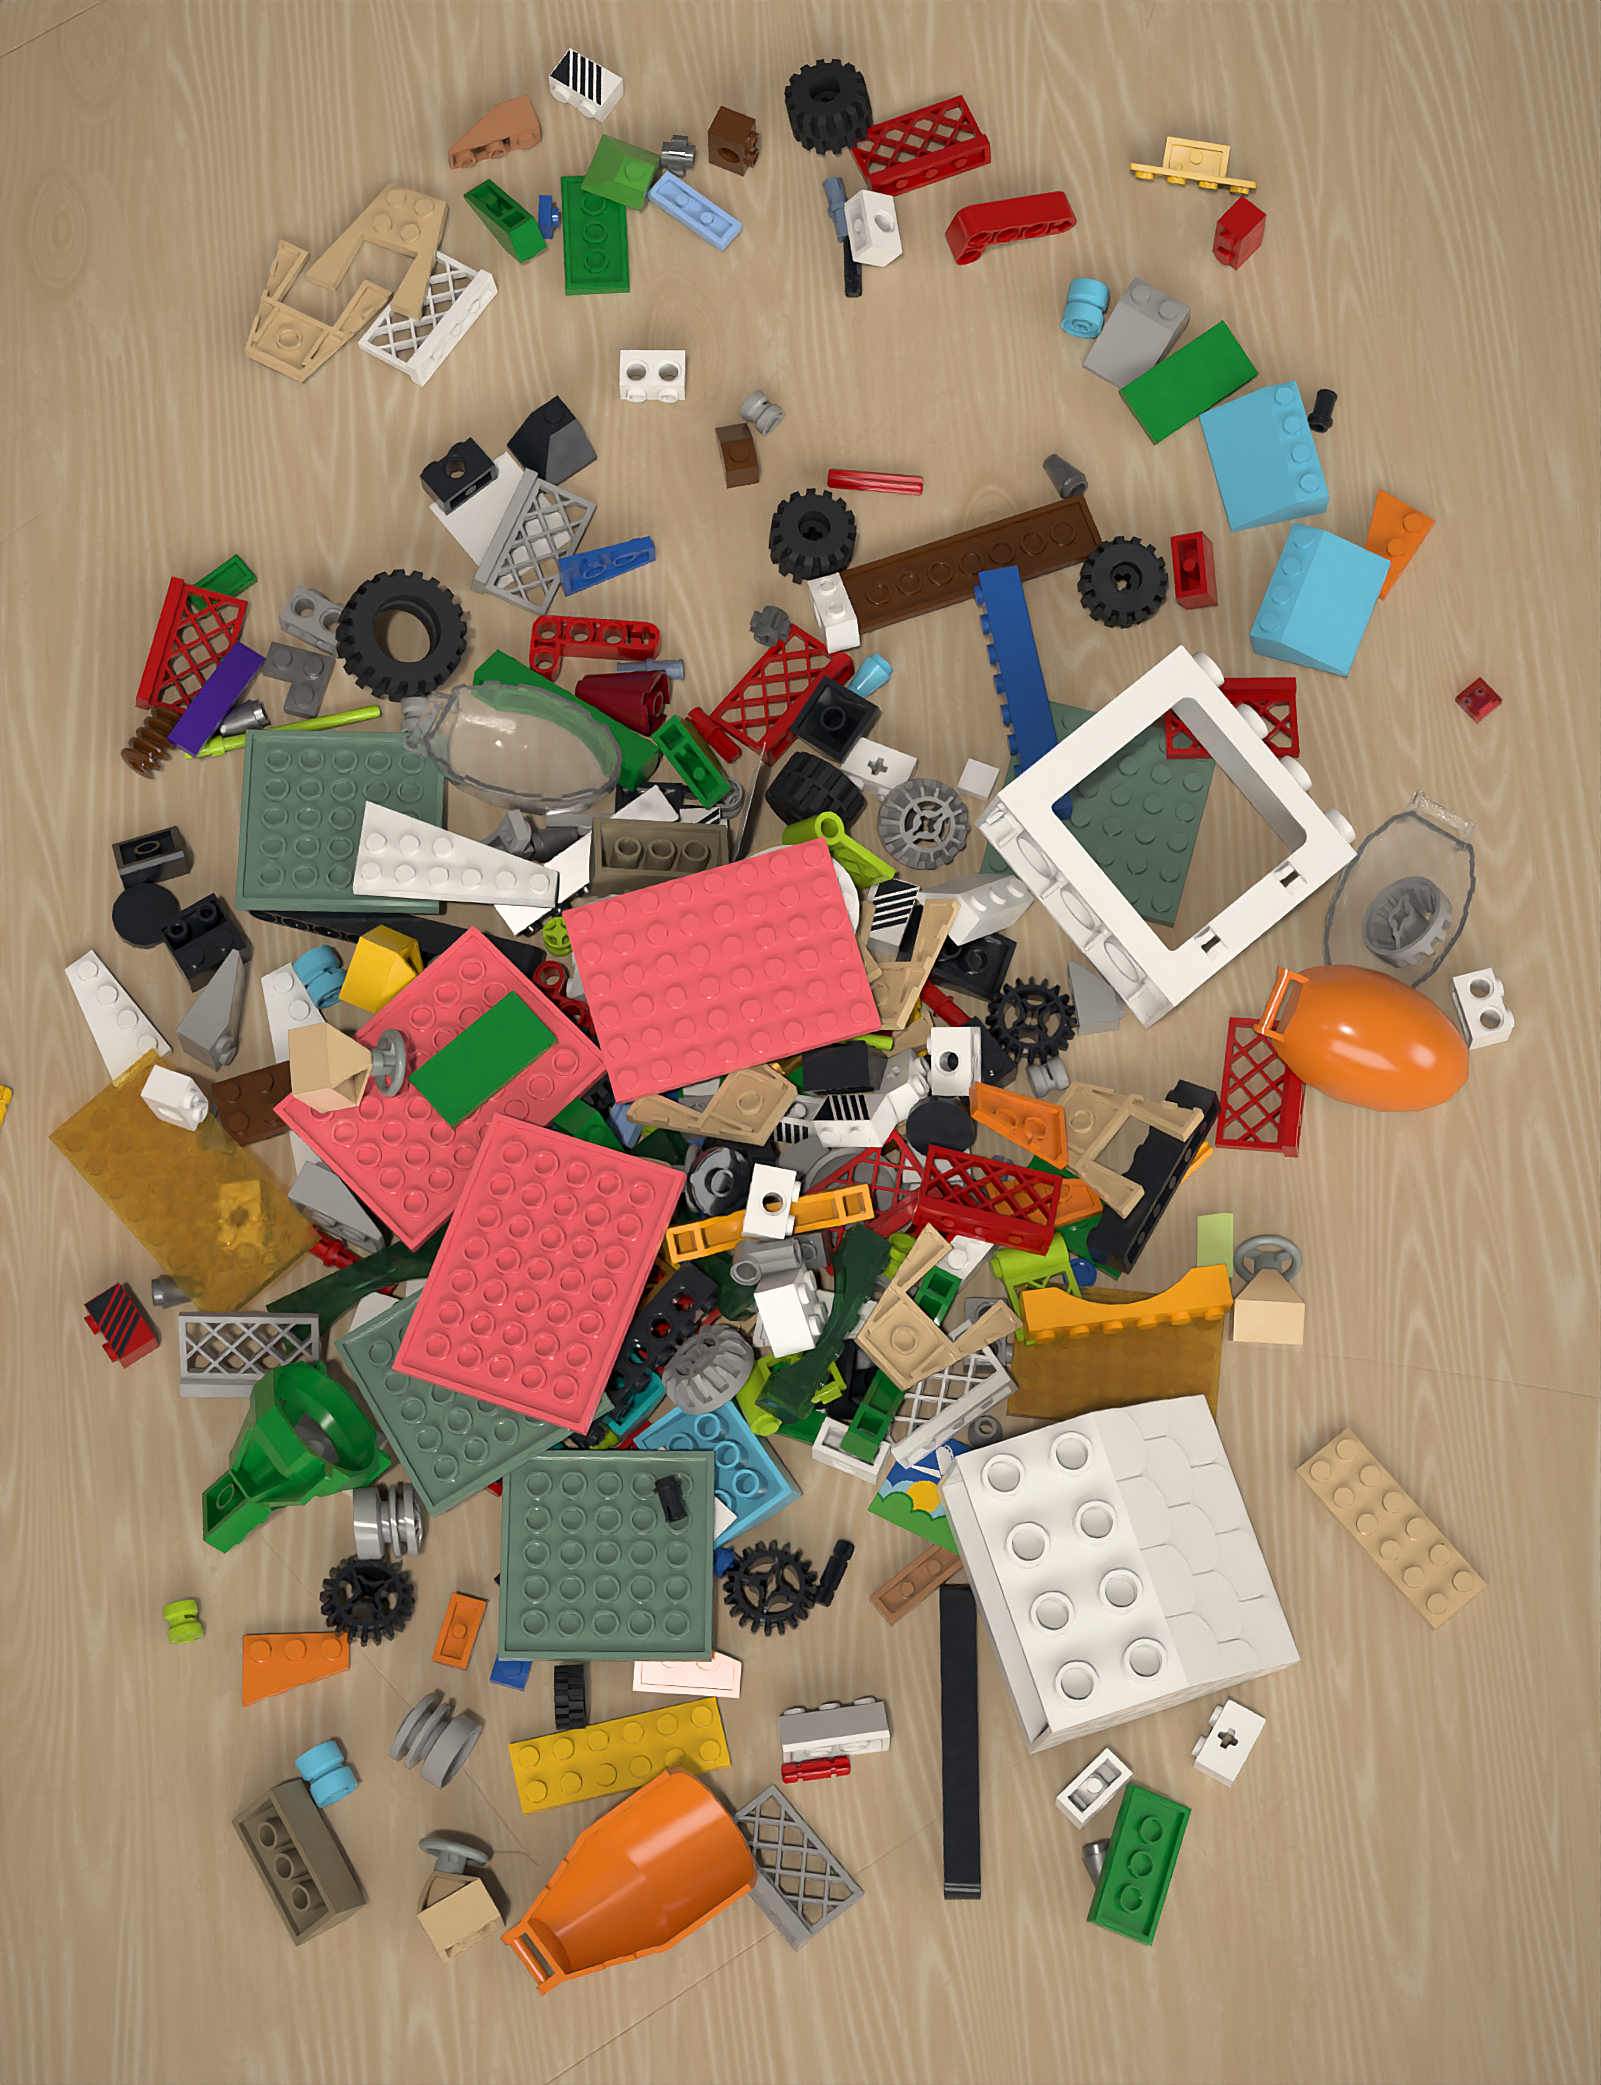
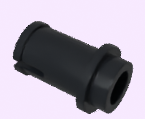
M1320 389L1317 392L1313 412L1307 418L1311 430L1324 433L1333 425L1331 416L1338 398L1334 391Z
M668 1476L655 1481L656 1488L653 1489V1492L659 1496L666 1523L676 1522L688 1517L678 1487L681 1486L680 1481H676L675 1476Z

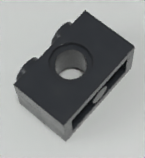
M471 437L465 442L456 443L445 457L438 462L433 461L424 468L422 474L419 475L424 491L446 516L498 478L495 464ZM454 471L464 472L458 478L450 477V474Z

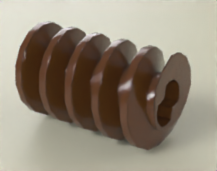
M154 706L151 709L152 717L148 716L143 720L145 727L137 728V737L129 739L128 745L130 748H123L121 750V757L133 771L148 779H153L152 775L148 772L149 768L156 771L161 769L160 765L155 761L156 758L164 761L168 760V755L163 751L164 747L170 750L176 749L174 745L167 742V737L182 716L167 707Z

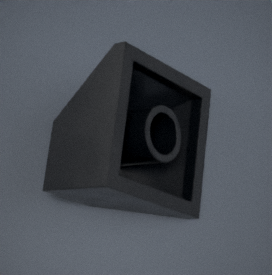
M558 395L531 412L507 443V448L525 470L528 468L537 472L538 478L555 486L560 485L597 460V456L578 420Z

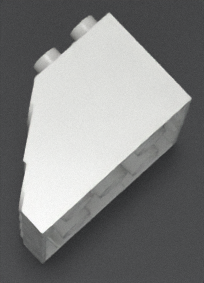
M1204 1394L1091 1412L955 1456L936 1486L1029 1755L1292 1667L1300 1661L1298 1651Z

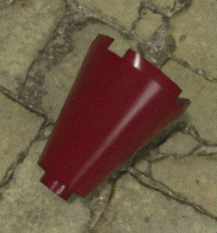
M660 671L588 674L577 682L575 696L590 706H594L613 720L622 723L625 727L642 735L651 736L666 721L667 715L661 713L663 704H670L671 685L669 676Z

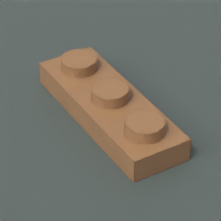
M933 1544L869 1597V1601L892 1627L963 1569L964 1566L961 1558Z

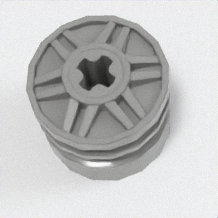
M404 1483V1499L400 1500L396 1484H391L389 1487L388 1501H381L377 1486L353 1489V1519L358 1559L361 1561L382 1559L385 1543H391L395 1557L402 1558V1542L405 1541L408 1543L410 1557L419 1556L423 1536L421 1503L418 1500L413 1484Z
M430 1693L403 1720L389 1755L397 1762L406 1756L404 1765L409 1770L424 1759L425 1761L420 1773L421 1777L441 1790L454 1778L468 1758L482 1728L481 1725L462 1713L457 1715L449 1724L446 1723L451 1709L450 1705L443 1703L437 1708L439 1700Z

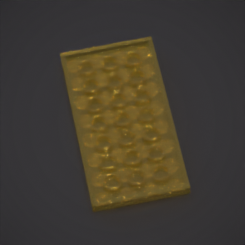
M151 1048L48 1137L201 1312H238L322 1238L209 1111L205 1119L198 1123L195 1132L157 1118L140 1095L154 1065L171 1071L172 1069Z

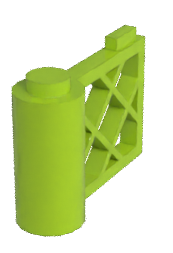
M823 812L787 826L783 831V845H797L825 837L830 856L846 870L855 888L858 890L890 880L896 872L894 868L846 835L841 818L833 812Z
M1059 1232L1053 1234L1046 1257L1006 1247L993 1251V1259L988 1260L992 1277L994 1279L999 1278L1004 1285L1012 1310L1020 1320L1021 1315L1015 1288L1027 1285L1035 1290L1046 1288L1050 1278L1064 1274L1069 1286L1066 1293L1070 1294L1071 1292L1072 1296L1083 1299L1069 1263L1066 1244ZM1044 1280L1042 1285L1036 1283L1038 1281ZM1023 1326L1014 1332L1017 1343L1024 1341L1026 1348L1038 1345L1035 1343V1340L1025 1341Z
M820 1335L817 1342L821 1350L815 1362L802 1359L804 1351L775 1358L774 1353H771L761 1359L754 1360L752 1371L747 1381L735 1395L752 1433L762 1436L771 1435L778 1430L784 1418L819 1401L826 1404L843 1396L841 1391L847 1387L823 1335ZM781 1361L790 1363L784 1377L773 1375L769 1370V1367ZM798 1365L812 1369L806 1383L792 1379ZM819 1371L833 1374L835 1381L823 1387L814 1385ZM788 1386L802 1390L797 1400L785 1405L783 1397Z

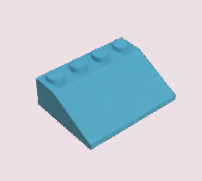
M1296 381L1261 388L1199 415V421L1231 532L1326 513L1329 493Z
M1293 523L1249 634L1254 653L1347 677L1388 574L1391 561L1328 531Z
M735 1396L721 1407L700 1415L687 1414L677 1406L633 1438L640 1451H658L663 1446L667 1451L715 1452L714 1495L737 1518L714 1540L713 1552L776 1515L803 1495L765 1437L750 1431Z

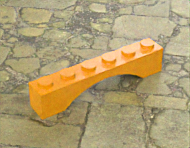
M862 1182L799 1196L797 1202L791 1201L789 1215L795 1216L792 1234L875 1218L868 1185ZM780 1201L763 1204V1207L766 1211L775 1213L781 1210ZM746 1208L737 1210L728 1216H709L669 1225L662 1240L666 1261L673 1264L735 1248L736 1244L740 1241L751 1239L741 1237Z
M1226 1264L1191 1268L1179 1282L1167 1291L1150 1299L1135 1303L1108 1305L1089 1302L1072 1296L1057 1287L1022 1291L1018 1305L1021 1321L1024 1323L1025 1341L1035 1340L1037 1344H1044L1054 1341L1055 1337L1069 1335L1070 1339H1080L1089 1336L1090 1332L1103 1331L1104 1334H1116L1123 1331L1125 1327L1137 1326L1139 1330H1146L1156 1327L1158 1323L1171 1321L1172 1325H1182L1189 1323L1192 1320L1191 1318L1205 1317V1320H1217L1225 1317L1226 1313H1229L1233 1305V1298Z

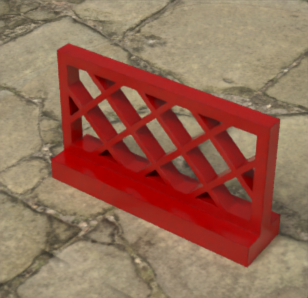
M962 95L868 127L867 136L863 140L857 138L856 143L864 140L874 142L870 152L859 149L857 146L849 149L868 187V191L893 197L991 163L990 142L986 134L982 135ZM958 107L962 113L958 121L944 117L947 111ZM924 119L933 122L929 131L915 127L916 123ZM939 124L954 128L950 137L935 133ZM892 130L904 132L900 141L889 139L885 136L887 132ZM960 131L973 134L974 138L963 142L955 140ZM910 134L924 138L920 148L905 144ZM930 141L945 145L943 149L934 152L926 150ZM880 145L895 149L891 158L876 154ZM901 151L916 155L914 159L906 162L897 161ZM871 162L886 166L885 169L871 174L868 170Z
M172 576L137 692L135 707L149 710V708L154 706L167 707L182 716L187 709L179 706L185 704L188 708L190 705L189 701L197 696L201 688L186 696L177 681L193 673L200 686H204L205 682L198 670L213 662L218 667L220 664L218 660L225 657L235 645L248 601L185 584L184 579ZM188 594L202 598L208 608L191 615L186 606ZM210 600H211V601H215V602H217V603H215L214 605H212L211 602H210ZM224 605L239 608L236 619L226 624H223L216 612L217 609ZM184 612L187 619L181 621ZM211 613L219 628L203 635L195 621ZM191 623L199 638L183 646L177 636L178 629ZM234 626L232 634L230 636L227 629ZM223 633L229 643L228 648L215 655L207 640ZM175 642L178 649L172 651ZM202 643L210 658L194 665L186 651ZM182 653L190 668L174 676L168 666L169 660ZM165 673H167L170 679L163 682ZM171 684L174 685L181 699L172 704L158 701L160 690Z
M793 623L789 626L791 629L786 642L778 639L777 645L767 650L709 715L717 725L721 724L724 727V732L758 755H761L764 747L761 761L769 767H772L797 739L788 729L824 675L844 686L855 674L850 656L842 651L828 654L825 644ZM794 636L804 642L805 650L786 653V645ZM824 655L830 659V662L824 668L811 669L810 657ZM806 658L807 670L788 673V660ZM783 661V674L765 676V668L769 663ZM808 678V686L804 691L790 693V680ZM785 681L786 694L767 696L766 684ZM762 685L763 697L744 700V691L749 686ZM787 702V710L782 715L769 716L768 704ZM764 705L765 717L746 720L745 707ZM741 708V721L727 722L721 718L727 710ZM766 725V733L758 742L748 736L747 728Z
M1296 677L1224 678V683L1218 688L1235 709L1242 703L1250 705L1258 712L1257 714L1260 718L1263 716L1275 726L1262 741L1276 758H1283L1284 756L1299 758L1300 749L1295 695L1297 690ZM1274 705H1288L1289 714L1282 721L1278 720L1268 711ZM1171 708L1163 714L1166 759H1214L1188 727L1171 714ZM1281 731L1291 739V747H1278L1270 740ZM1180 732L1193 741L1188 748H1173V739Z
M1230 1017L1220 1096L1222 1110L1218 1115L1215 1147L1284 1153L1285 1157L1298 1158L1306 1083L1297 1077L1279 1057L1274 1046L1266 1038L1268 1036L1254 1031L1257 1037L1244 1047L1235 1039L1236 1027L1253 1029L1255 1024H1259L1260 1019ZM1280 1020L1274 1021L1271 1028L1272 1031L1277 1029ZM1262 1041L1272 1054L1257 1064L1247 1052ZM1235 1046L1239 1051L1233 1055ZM1244 1056L1254 1068L1239 1079L1232 1071V1064ZM1275 1059H1278L1284 1065L1285 1072L1273 1082L1263 1069ZM1259 1073L1269 1085L1254 1096L1244 1084ZM1231 1078L1235 1081L1232 1086H1230ZM1283 1083V1090L1281 1091L1278 1086ZM1241 1088L1250 1100L1235 1111L1228 1103V1097ZM1274 1090L1281 1098V1105L1269 1114L1259 1101ZM1256 1105L1265 1118L1250 1128L1240 1116ZM1227 1110H1228L1232 1115H1230V1116L1226 1119V1114H1227ZM1280 1114L1278 1124L1274 1118H1276ZM1235 1120L1247 1131L1237 1140L1224 1139L1225 1128ZM1270 1122L1278 1131L1277 1143L1262 1142L1255 1133ZM1250 1137H1252V1138L1254 1139V1141H1247V1140H1248Z
M896 1129L892 1130L884 1145L892 1139L896 1142L901 1150L899 1164L879 1161L882 1147H868L800 1195L824 1191L826 1186L832 1182L846 1185L859 1183L851 1180L853 1168L860 1162L874 1164L871 1184H867L868 1188H870L871 1203L874 1189L894 1192L891 1207L885 1211L873 1210L874 1214L879 1215L870 1222L869 1219L864 1220L863 1227L859 1230L843 1229L844 1225H839L838 1228L828 1227L829 1231L837 1232L836 1244L833 1247L834 1258L828 1266L823 1267L831 1277L913 1219L920 1186L913 1191L899 1189L902 1169L916 1171L921 1179L924 1169ZM876 1151L875 1160L866 1159ZM905 1157L908 1159L912 1167L903 1165ZM879 1165L898 1168L894 1188L875 1185ZM848 1171L847 1180L837 1179ZM936 1185L927 1189L926 1196L936 1199L944 1197ZM898 1193L906 1194L904 1198L897 1202ZM842 1233L851 1234L841 1242Z
M929 1144L911 1224L925 1227L930 1223L939 1231L1046 1257L1053 1239L1054 1222L1063 1177ZM934 1157L948 1160L953 1168L940 1174L933 1165ZM972 1166L981 1168L986 1177L974 1182L965 1170ZM958 1174L967 1187L954 1192L945 1180ZM1004 1175L1014 1176L1020 1185L1007 1190L999 1178ZM991 1182L1001 1195L988 1201L979 1188ZM1038 1183L1053 1186L1052 1194L1041 1199L1032 1186ZM938 1184L947 1197L941 1200L926 1196L927 1189ZM1025 1190L1034 1203L1021 1209L1013 1196ZM972 1192L981 1205L975 1208L964 1206L959 1198ZM1006 1201L1014 1213L1010 1216L1001 1215L996 1212L993 1206ZM1039 1209L1047 1219L1046 1225L1031 1222L1027 1214Z

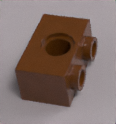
M720 106L708 130L709 163L744 177L748 167H754L760 152L757 149L759 133H756V119Z

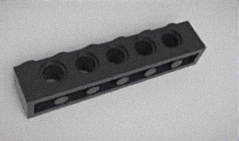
M688 1260L680 1266L629 1325L608 1379L609 1381L611 1378L620 1377L625 1380L624 1386L618 1391H611L606 1387L604 1389L615 1408L592 1421L587 1436L574 1432L567 1437L582 1450H587L590 1445L595 1447L601 1442L607 1433L605 1430L606 1426L612 1419L617 1421L625 1414L630 1406L627 1402L636 1392L641 1394L652 1381L650 1375L658 1366L663 1368L669 1363L675 1354L674 1347L681 1339L684 1342L687 1341L698 1327L696 1322L704 1313L709 1315L719 1304L720 1298L718 1296L721 1294L719 1286ZM683 1298L690 1299L693 1305L688 1311L680 1312L674 1308L678 1300ZM663 1324L670 1327L669 1334L664 1338H656L652 1335L653 1329L658 1325ZM636 1351H644L648 1356L645 1362L636 1365L629 1361L631 1354Z

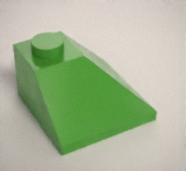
M603 134L581 189L641 211L647 197V192L661 163V155Z

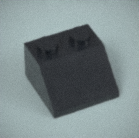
M852 1338L827 1342L829 1351L847 1388L841 1391L843 1396L826 1404H823L822 1401L815 1403L814 1410L838 1419L853 1420L879 1367ZM819 1371L818 1386L823 1387L835 1381L833 1374Z

